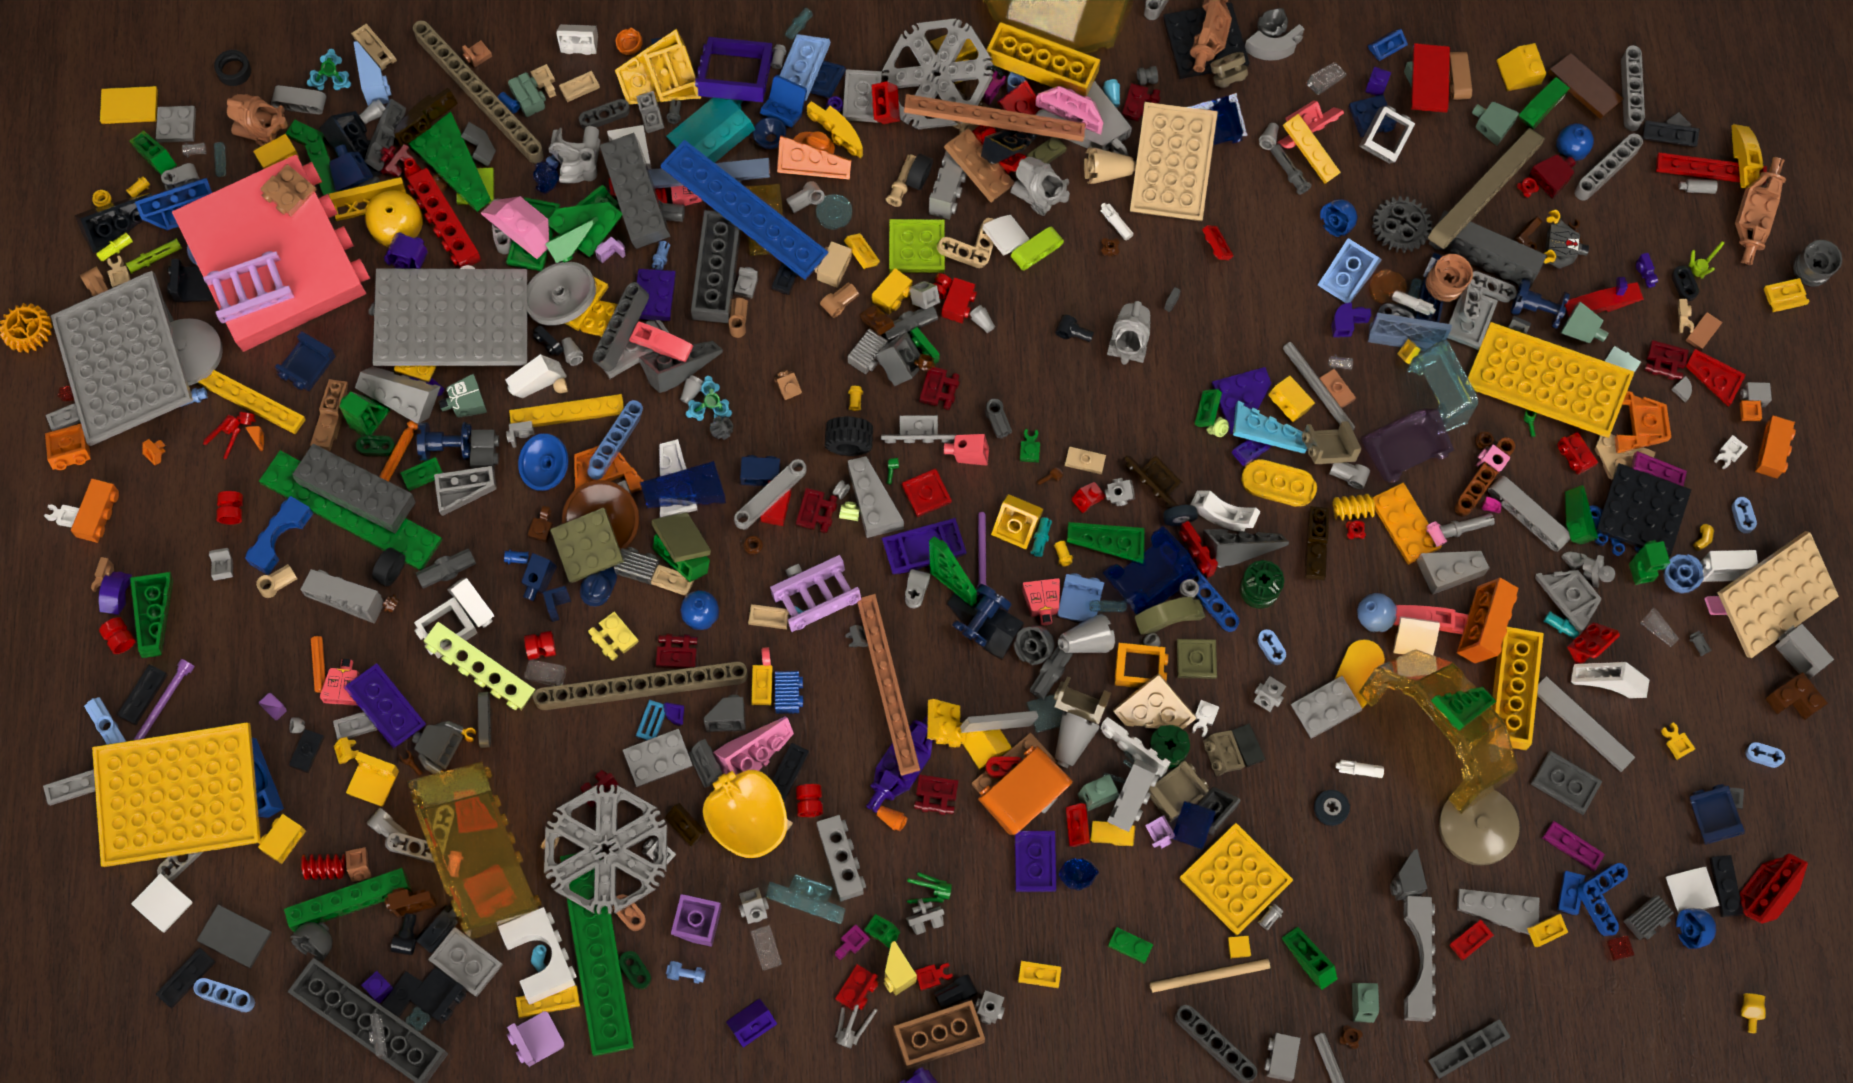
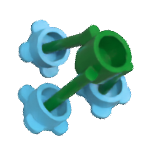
M329 49L327 54L320 57L322 62L321 70L310 71V79L307 80L309 87L313 86L319 91L324 89V82L327 80V77L332 78L333 88L337 91L351 86V82L348 79L349 73L347 71H336V65L342 63V58L335 54L334 49Z
M706 376L700 391L705 396L704 403L695 402L694 400L688 402L689 408L686 411L688 418L693 417L698 421L703 420L706 407L713 409L714 418L719 415L721 418L732 415V411L729 410L728 406L729 401L726 399L720 401L719 396L715 393L720 389V386L712 381L711 376Z

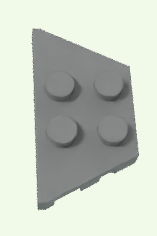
M1579 570L1554 572L1550 575L1536 574L1535 579L1581 634L1602 598Z

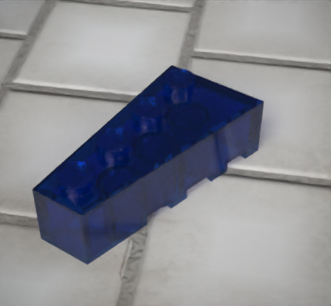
M714 461L640 482L647 508L669 507L672 505L688 506L702 503V505L717 502L719 504L726 503L725 494Z

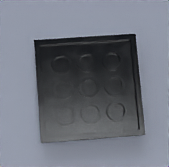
M1232 2L1226 3L1232 21L1225 48L1216 54L1213 60L1206 61L1205 70L1201 73L1194 71L1193 66L1196 59L1191 56L1190 51L1193 47L1195 36L1202 32L1207 12L1204 8L1163 14V21L1179 79L1211 74L1213 72L1210 64L1213 61L1236 52L1244 53L1245 63L1242 65L1249 67L1248 56Z
M1618 463L1596 531L1641 549L1646 542L1652 540L1657 542L1664 541L1668 557L1670 558L1692 489Z

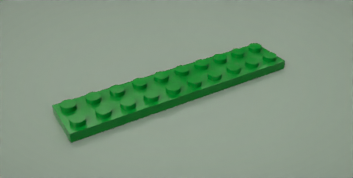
M281 450L260 478V484L287 499L292 496L309 506L313 513L377 548L385 551L391 547L405 555V563L420 571L424 569L442 542L440 536L406 518L395 534L297 484L292 474L301 461Z
M575 854L560 856L561 863ZM595 868L573 880L569 885L570 890L587 900L593 899ZM567 898L593 1057L633 1049L634 1044L612 915L608 914V907L606 906L602 907L601 914H598L596 905L594 914Z

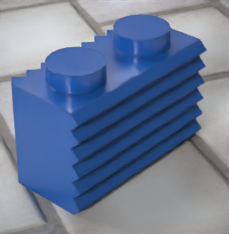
M775 671L776 714H798L799 707H803V695H799V688H803V677H799V671Z

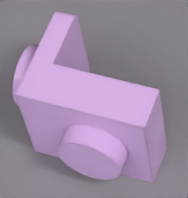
M612 237L606 242L599 244L595 251L597 259L601 263H604L615 252L622 258L626 256L623 243L619 240L616 241Z
M1161 816L1145 825L1155 842L1152 844L1154 848L1160 846L1162 849L1172 843L1170 839L1176 837L1165 816Z

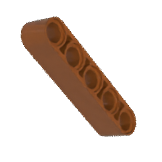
M1505 437L1498 442L1496 447L1510 457L1515 449V443L1511 438ZM1501 446L1506 447L1508 451H1504ZM1495 454L1493 456L1494 461L1502 464L1503 459L1500 455ZM1484 462L1457 501L1455 512L1461 517L1468 516L1499 472ZM1481 475H1486L1489 479H1484ZM1471 489H1476L1479 494L1473 493ZM1461 503L1467 504L1469 508H1464Z

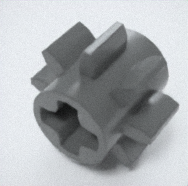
M719 415L710 423V432L715 438L720 439L722 437L725 440L731 436L733 423L729 418H721Z

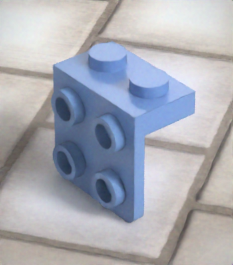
M1075 573L1066 574L1057 614L1058 617L1083 623L1097 615L1104 582H1100L1097 578H1083Z

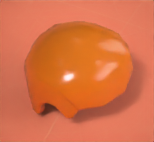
M633 28L622 30L617 34L615 40L617 49L625 55L636 54L643 45L641 34Z

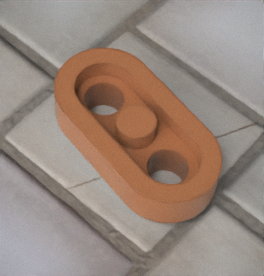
M622 894V895H618V896H616V897H617L618 899H624V898H626V897H628V896ZM635 903L616 913L632 931H639L646 924L643 912ZM638 918L639 923L633 924L632 920Z

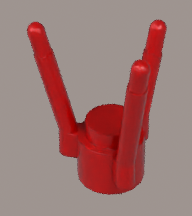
M227 415L222 423L204 439L203 444L207 445L221 430L228 435L233 433L223 457L227 459L236 436L241 431L238 428L240 422L235 417Z

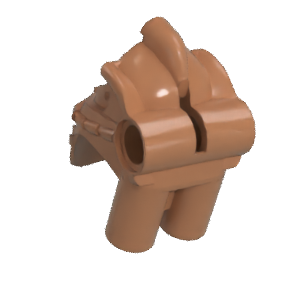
M237 94L227 100V115L234 120L231 130L233 135L256 140L257 144L263 146L275 140L279 130L288 127L285 115L283 114L285 109L282 105L274 108L259 96Z

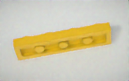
M1299 114L1282 125L1324 184L1341 173Z

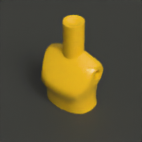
M1745 993L1743 994L1744 1001L1741 1008V1016L1749 1019L1748 1032L1756 1033L1757 1020L1765 1019V996Z

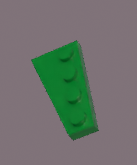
M1068 522L1067 542L1139 563L1144 561L1145 528Z
M1484 687L1468 689L1466 692L1457 691L1455 694L1447 693L1442 697L1436 695L1431 700L1448 718L1450 724L1459 731L1497 702Z

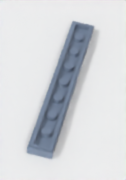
M769 158L715 163L737 181L770 177ZM662 168L649 169L655 188L684 186Z

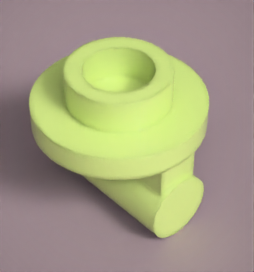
M1218 417L1214 422V426H1209L1206 430L1211 435L1223 437L1228 432L1229 423L1222 417Z
M845 502V504L841 505L839 518L858 521L860 508L856 506L855 502Z

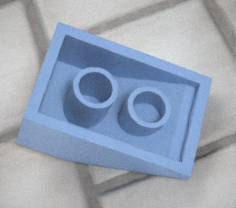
M355 41L354 48L361 89L367 105L369 106L373 100L376 101L378 99L382 104L388 103L389 96L392 93L386 75L383 76L378 65L363 47Z
M1348 238L1318 286L1343 302L1349 303L1371 277L1381 259Z

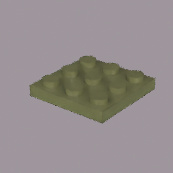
M605 508L551 529L570 583L625 562Z

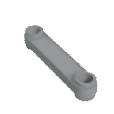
M800 459L792 461L735 514V525L742 530L749 528L805 476L807 471L806 464ZM795 467L803 468L798 472L793 470ZM741 517H746L748 519L746 522L743 523L738 521Z

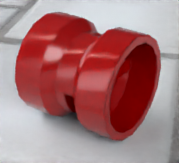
M942 273L937 274L933 283L937 285L939 299L945 298L947 289H950L953 282L950 277Z

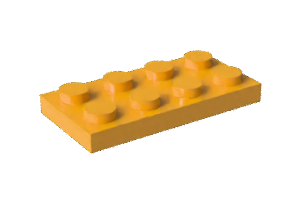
M1404 482L1373 497L1375 511L1408 565L1417 561L1421 553H1433L1442 548V545L1436 547L1430 533L1426 532V526L1429 523Z

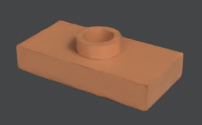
M1335 369L1319 378L1341 408L1355 401L1356 397Z

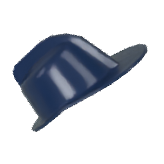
M613 567L584 578L580 588V595L584 603L597 607L607 602L617 579Z

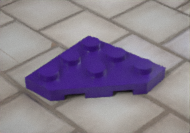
M1266 367L1212 382L1213 389H1218L1222 392L1219 406L1224 419L1229 423L1228 430L1230 434L1233 433L1235 406L1238 401L1244 403L1243 406L1249 409H1259L1271 386Z

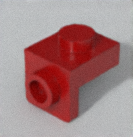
M1093 482L1080 488L1072 498V501L1082 513H1085L1090 506L1102 501L1106 495Z

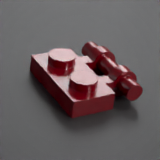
M1131 83L1122 116L1139 122L1140 116H1143L1145 102L1159 104L1160 90L1154 89L1153 94L1149 95L1147 94V87Z
M1652 340L1647 360L1654 361V364L1646 363L1644 370L1656 376L1658 374L1667 376L1671 380H1674V378L1682 380L1683 373L1677 372V368L1684 369L1689 350ZM1661 363L1669 365L1670 369L1660 367Z
M932 367L927 372L919 402L938 407L939 400L944 401L943 408L950 410L951 405L955 401V391L960 384L958 381L960 375L953 373L952 378H947V370ZM944 385L949 387L947 393L942 392Z
M806 488L796 525L815 530L816 523L822 525L820 531L827 533L833 522L831 519L833 511H836L837 497L830 495L829 501L823 500L825 492ZM821 507L826 509L824 516L819 515Z
M673 634L658 636V643H665V647L657 646L656 667L678 669L696 667L697 649L689 648L690 644L697 645L698 637H690V635L686 634L684 636H673ZM672 644H683V648L672 647Z
M919 775L916 796H923L924 799L923 802L915 801L914 809H921L922 812L927 813L928 811L940 812L941 815L946 813L954 814L955 807L947 806V801H956L959 780ZM930 798L942 799L941 805L929 803Z

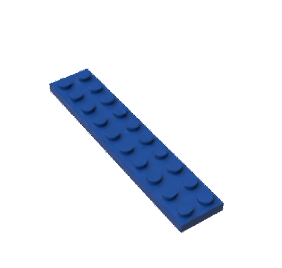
M683 140L661 164L663 170L804 280L811 275L829 253L686 140Z

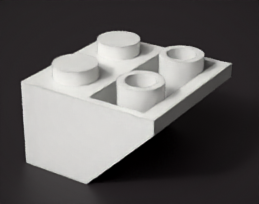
M560 24L557 29V38L561 53L597 54L598 32L596 26Z

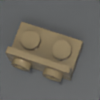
M1232 730L1214 733L1203 740L1216 777L1226 772L1241 770L1245 767Z

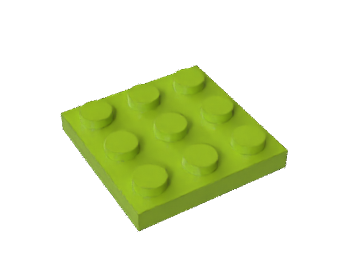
M890 219L889 272L896 268L900 272L945 273V256L941 255L937 250L938 242L945 237V220Z

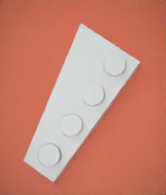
M678 439L660 444V518L697 511Z
M1107 717L1102 722L1100 728L1102 733L1107 738H1112L1116 741L1117 746L1121 750L1129 752L1134 761L1138 759L1158 768L1156 775L1159 776V779L1165 775L1171 763L1166 758L1163 761L1157 757L1158 753L1152 748L1150 750L1145 749L1142 741L1138 738L1128 737L1129 733L1127 730Z

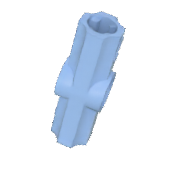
M93 698L88 701L84 707L106 744L127 742L101 698ZM106 723H111L108 730H103Z

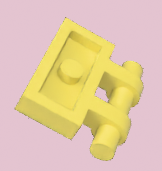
M615 612L599 623L603 630L598 632L592 627L588 631L592 636L593 642L595 644L598 643L603 649L604 655L609 656L612 661L618 657L615 653L618 648L624 654L639 642ZM607 636L613 641L610 645L604 640Z

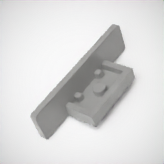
M900 415V434H881V440H885V443H896V440L904 439V443H915V439H923V443H933L934 439H942L943 443H951L957 434H938V415Z

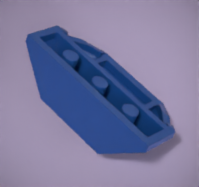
M207 178L140 199L135 201L142 220L165 230L179 227L172 211L213 192Z

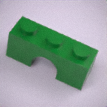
M1652 540L1646 542L1629 563L1635 585L1654 582L1659 576L1658 570H1663L1670 564L1664 541L1657 542Z

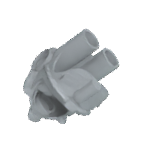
M593 126L585 127L582 143L566 142L562 138V128L553 130L549 153H552L561 164L560 183H579L584 180L593 181L597 178V160L601 142L598 138L599 129Z
M1033 157L1021 159L1016 170V176L1019 180L1014 183L1011 189L1012 194L1031 204V208L1041 216H1045L1052 205L1058 202L1066 203L1069 200L1070 193L1066 191L1069 179L1061 180L1055 174L1050 164L1044 163L1042 160Z
M1135 301L1134 303L1124 305L1113 326L1107 355L1121 358L1123 365H1126L1129 360L1144 362L1151 322L1150 311L1145 306H1142L1141 302Z

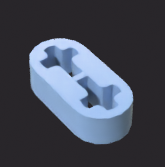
M1739 497L1731 506L1738 530L1742 533H1750L1757 525L1751 502L1747 498ZM1739 503L1741 504V506H1745L1743 510L1741 507H1738ZM1745 520H1746V523H1750V524H1751L1749 527H1748L1747 525H1743V522H1744Z
M1267 629L1261 631L1257 642L1269 662L1274 665L1283 663L1286 658V651L1275 633ZM1264 635L1266 637H1271L1269 641L1271 646L1267 641H1263ZM1274 651L1277 654H1281L1280 659H1278L1277 657L1273 658Z
M1755 742L1745 750V755L1750 761L1768 767L1776 768L1785 761V755L1780 749ZM1756 748L1757 752L1761 754L1754 756V752L1751 750ZM1773 754H1775V755H1776V758L1779 759V760H1777L1776 762H1774V761H1773L1774 759H1773L1772 757H1769V756H1772Z

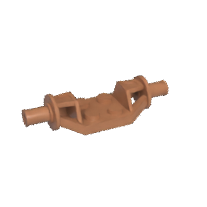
M1204 0L1202 7L1207 12L1203 22V29L1201 33L1195 36L1194 44L1190 51L1191 56L1196 59L1193 66L1196 72H1204L1206 61L1213 60L1214 56L1225 48L1232 21L1226 5L1228 0Z
M1773 157L1769 172H1762L1760 177L1745 189L1735 221L1740 237L1739 244L1746 247L1741 263L1753 265L1756 250L1765 249L1764 244L1770 234L1780 202L1782 184L1786 182V178L1780 175L1784 159ZM1765 181H1768L1769 183L1767 187L1762 188L1761 186L1763 185V183ZM1747 230L1753 232L1752 240L1748 239Z

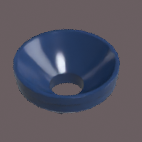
M764 118L755 125V130L753 131L754 139L762 148L779 147L780 135L786 137L785 125L777 118ZM770 134L776 136V139L772 142L766 140V137Z

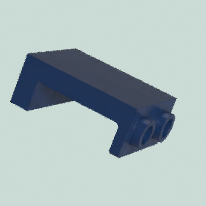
M301 331L297 336L298 344L282 365L276 364L275 368L278 372L277 375L281 379L292 381L293 385L300 390L304 388L310 391L336 356L331 348Z
M1724 784L1712 787V790L1708 792L1699 790L1692 793L1693 796H1690V802L1705 845L1745 834L1729 786L1724 787Z

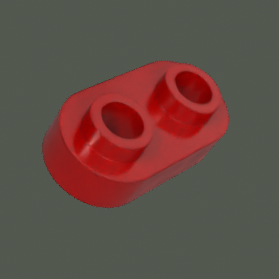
M992 757L986 763V772L990 777L1003 778L1012 770V766H1017L1023 759L1020 757ZM994 765L998 766V767H999V770H998V771L992 770V766H994Z

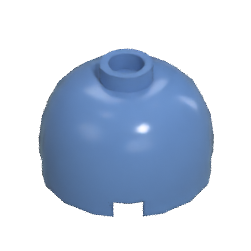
M1677 554L1670 559V564L1664 569V581L1675 592L1689 593L1698 588L1704 580V568L1694 556Z
M1369 594L1358 605V619L1370 632H1384L1395 623L1397 607L1393 600L1384 594Z

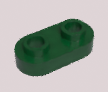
M365 435L357 440L356 448L364 456H389L395 448V443L389 436ZM366 445H370L368 449H364ZM384 446H389L388 449H383Z
M633 951L623 953L619 960L622 970L636 989H646L651 983V975L642 960ZM630 959L634 960L632 966L627 965V961ZM640 976L645 977V981L642 983L637 981Z

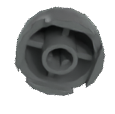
M1032 625L1023 628L1017 633L1018 636L1014 642L1016 654L1023 662L1026 661L1031 663V665H1036L1044 662L1051 656L1054 650V640L1046 628Z
M314 922L302 924L290 936V938H293L292 944L304 955L309 952L315 955L314 959L320 962L324 961L331 951L333 940L328 931L329 928L321 922L318 924Z

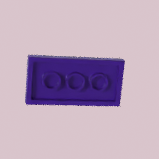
M377 663L344 687L393 749L426 725Z

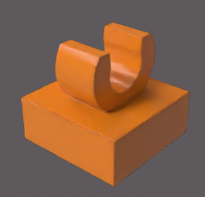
M1742 400L1740 402L1741 421H1760L1762 419L1761 401Z
M148 439L143 442V455L156 466L161 463V455L165 452L163 449L165 444L161 440L153 443Z

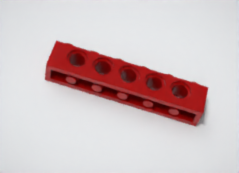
M425 168L407 177L409 181L407 187L411 195L415 194L417 196L416 202L419 208H424L426 211L424 215L428 223L434 224L433 230L438 238L441 237L443 239L441 243L445 251H450L452 254L450 258L453 264L461 268L480 262L479 252L429 170Z

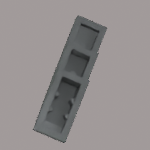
M393 99L389 100L379 120L364 159L366 164L378 171L384 166V162L380 160L383 156L380 150L383 147L389 149L391 145L393 146L395 139L393 132L404 118L406 111L404 106Z
M1499 1019L1428 1061L1440 1079L1511 1038V1036Z

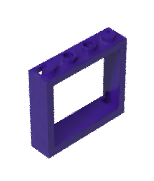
M708 37L707 44L703 45V55H701L700 66L698 67V77L695 79V86L698 87V96L763 102L772 61V43ZM719 54L762 59L757 84L706 79L711 55Z

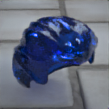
M548 162L537 163L533 173V177L538 183L536 189L540 192L548 193L555 188L559 181V175L554 166Z
M1084 858L1068 859L1059 871L1061 881L1068 888L1077 891L1092 885L1099 874L1098 869L1089 860Z

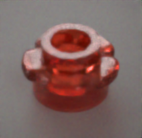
M60 387L57 396L62 401H72L73 393L71 387Z

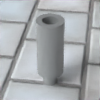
M1687 179L1685 182H1679V189H1685V192L1715 194L1717 192V181Z

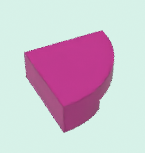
M1486 497L1482 503V510L1501 513L1502 505L1498 500Z

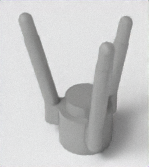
M855 1005L847 1028H843L845 1007H842L838 1031L835 1036L837 1038L836 1043L847 1048H852L853 1044L857 1045L858 1039L876 1014V1008L873 1009L854 1036L855 1032L851 1028L859 1005Z

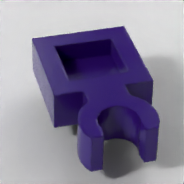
M1648 253L1641 254L1636 262L1637 271L1641 273L1642 278H1645L1648 288L1655 287L1658 278L1653 272L1655 268Z

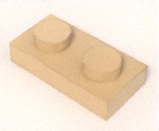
M661 565L657 566L651 580L652 585L684 596L689 594L694 581L689 582L678 571Z

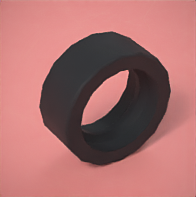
M238 50L224 51L215 60L214 68L219 80L223 84L238 86L246 82L251 75V66L247 57ZM240 61L243 63L242 70L237 74L226 75L222 71L228 62Z
M919 153L911 166L906 185L921 190L929 176L933 159Z
M391 547L387 548L378 558L373 568L372 578L385 586H390L395 582L403 569L405 555Z

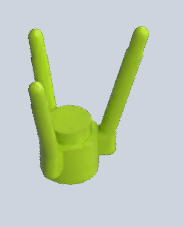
M1723 241L1706 260L1698 259L1695 261V250L1691 251V259L1688 266L1691 267L1694 276L1704 278L1705 275L1715 270L1714 267L1708 269V263L1724 245Z

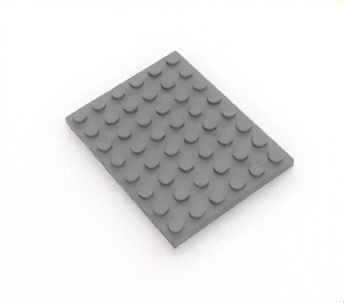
M376 269L373 366L526 365L527 269Z
M153 271L51 315L86 443L89 446L193 401L156 274Z

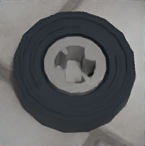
M1180 505L1165 510L1163 518L1166 525L1180 526L1184 522L1189 521L1191 523L1198 518L1195 506Z
M1337 790L1322 792L1314 802L1315 815L1325 825L1335 826L1341 824L1346 820L1350 811L1348 799ZM1333 803L1337 811L1330 812V808L1327 805L1329 806Z

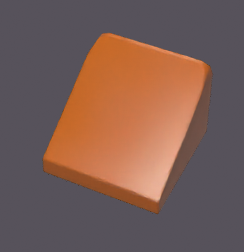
M246 427L259 450L263 451L264 432L261 427Z

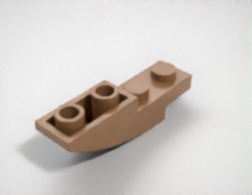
M328 380L319 408L320 416L310 446L315 444L330 452L333 441L337 439L343 416L339 406L342 398L347 395L348 382Z

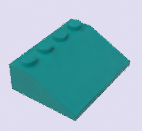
M713 97L666 137L676 148L683 140H686L715 163L751 134L755 127L751 120L731 99Z

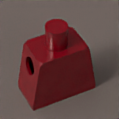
M1554 155L1533 166L1529 176L1553 199L1571 180L1574 174L1572 167L1576 165V162L1570 156L1563 160L1559 155Z

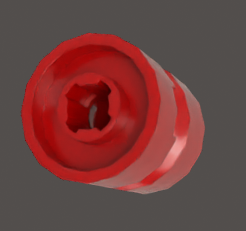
M236 491L218 493L217 506L220 508L217 509L216 521L227 525L241 523L243 511L240 508L243 506V495Z
M120 617L108 620L99 628L103 639L108 640L107 645L113 654L126 652L136 642Z
M552 631L541 632L539 636L536 634L524 636L528 660L539 659L541 655L544 657L556 655Z
M804 784L797 786L796 796L797 800L800 801L797 804L798 816L816 817L822 815L823 803L819 801L822 798L821 785Z

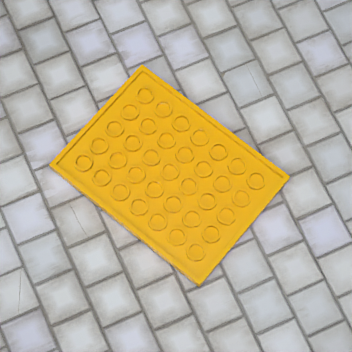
M250 723L92 747L101 867L261 843Z

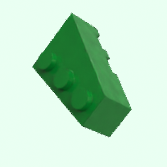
M351 391L342 398L339 406L349 427L362 436H372L391 411L374 399Z

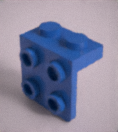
M776 75L773 78L769 99L761 107L760 114L777 118L785 126L792 128L802 116L807 89Z

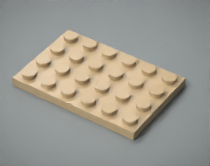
M1145 102L1130 212L1196 221L1203 220L1218 111Z
M1807 531L1717 592L1743 650L1749 658H1753L1777 641L1793 625L1794 627L1798 626L1839 597L1813 537Z

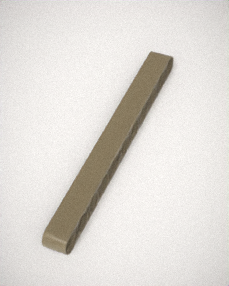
M417 21L413 25V31L418 43L531 163H540L544 158L540 142L427 22Z
M1529 128L1435 226L1428 236V240L1445 249L1543 144L1545 137Z
M731 662L544 687L534 692L533 700L540 710L559 709L737 685L747 680L748 673L744 663ZM736 670H742L744 672L741 676H735L733 674ZM718 672L724 674V676L720 679H716L714 677V675ZM697 675L705 677L702 681L695 680ZM677 678L685 679L682 684L675 683ZM659 680H664L666 683L665 685L658 687L656 686V682ZM639 683L646 684L643 689H637L636 686ZM621 685L626 686L625 691H623V692H618V691H617V688H618L619 686H621ZM600 688L607 689L606 693L602 695L597 694V691ZM580 691H587L584 697H578L577 695ZM560 694H568L564 700L558 699ZM541 696L548 697V699L545 702H538Z

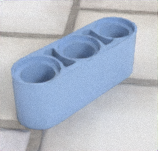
M207 978L198 979L194 984L195 994L204 1000L241 1012H249L255 1006V999L246 991ZM209 984L208 992L202 994V987ZM227 990L229 993L228 997L221 1000V993ZM247 997V1003L244 1006H240L241 998Z

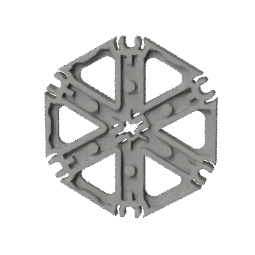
M959 19L916 23L919 30L916 26L912 25L914 29L912 34H909L906 30L904 31L907 39L901 34L882 70L884 72L882 76L888 78V82L897 85L898 88L920 86L915 96L935 99L937 94H939L940 98L945 101L979 105L993 78L991 76L993 71L986 70L988 66L993 65V62L990 61L992 60L991 56L971 25L966 23L963 28H960L962 21ZM947 28L948 34L936 54L926 39L925 33L930 29ZM966 39H970L979 52L978 58L955 62ZM909 46L921 66L897 69L895 68V62L903 47ZM939 71L941 75L935 77L934 72ZM978 79L979 84L970 100L965 101L953 82ZM899 102L901 120L906 124L914 120L912 124L914 128L927 129L958 125L953 120L941 118L927 119L926 116L904 113V107Z
M600 785L599 794L597 791L598 786H595L558 807L556 810L562 812V815L553 812L558 821L556 823L547 822L554 830L547 827L545 829L544 873L549 872L546 875L547 879L556 877L555 883L551 884L552 888L558 887L554 891L595 914L594 910L597 905L596 911L598 914H601V909L604 906L608 907V914H612V906L614 905V913L616 914L655 891L656 888L651 887L649 884L652 883L654 886L659 887L660 884L654 881L657 875L665 877L664 873L658 871V869L667 872V824L665 825L664 819L660 822L655 820L661 814L659 810L653 812L657 810V807L618 785L616 794L614 785H611V790L608 793L604 792V786ZM626 800L642 809L643 816L617 830V807L620 801ZM588 801H595L596 831L571 817L572 811ZM651 835H655L659 839L658 860L654 863L647 861L628 849ZM557 837H564L584 849L560 864L554 861V841ZM604 844H606V846L611 845V848L609 849V854H606L605 852L600 853L603 850L602 846ZM616 867L640 880L642 883L640 890L624 899H618L616 897ZM595 868L593 899L587 900L570 890L569 885L573 880Z

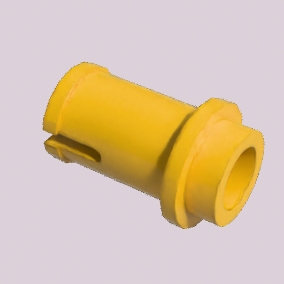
M138 177V181L126 189L131 197H136L145 189L148 190V186L151 184L144 177Z
M851 386L848 391L850 394L849 410L859 411L861 410L863 390L860 386Z
M1059 541L1055 543L1054 547L1059 557V564L1063 567L1072 564L1073 556L1069 554L1066 542Z

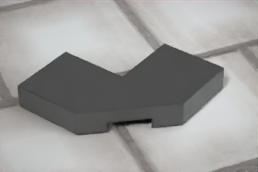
M468 122L461 137L477 146L472 158L489 166L496 150L486 132Z

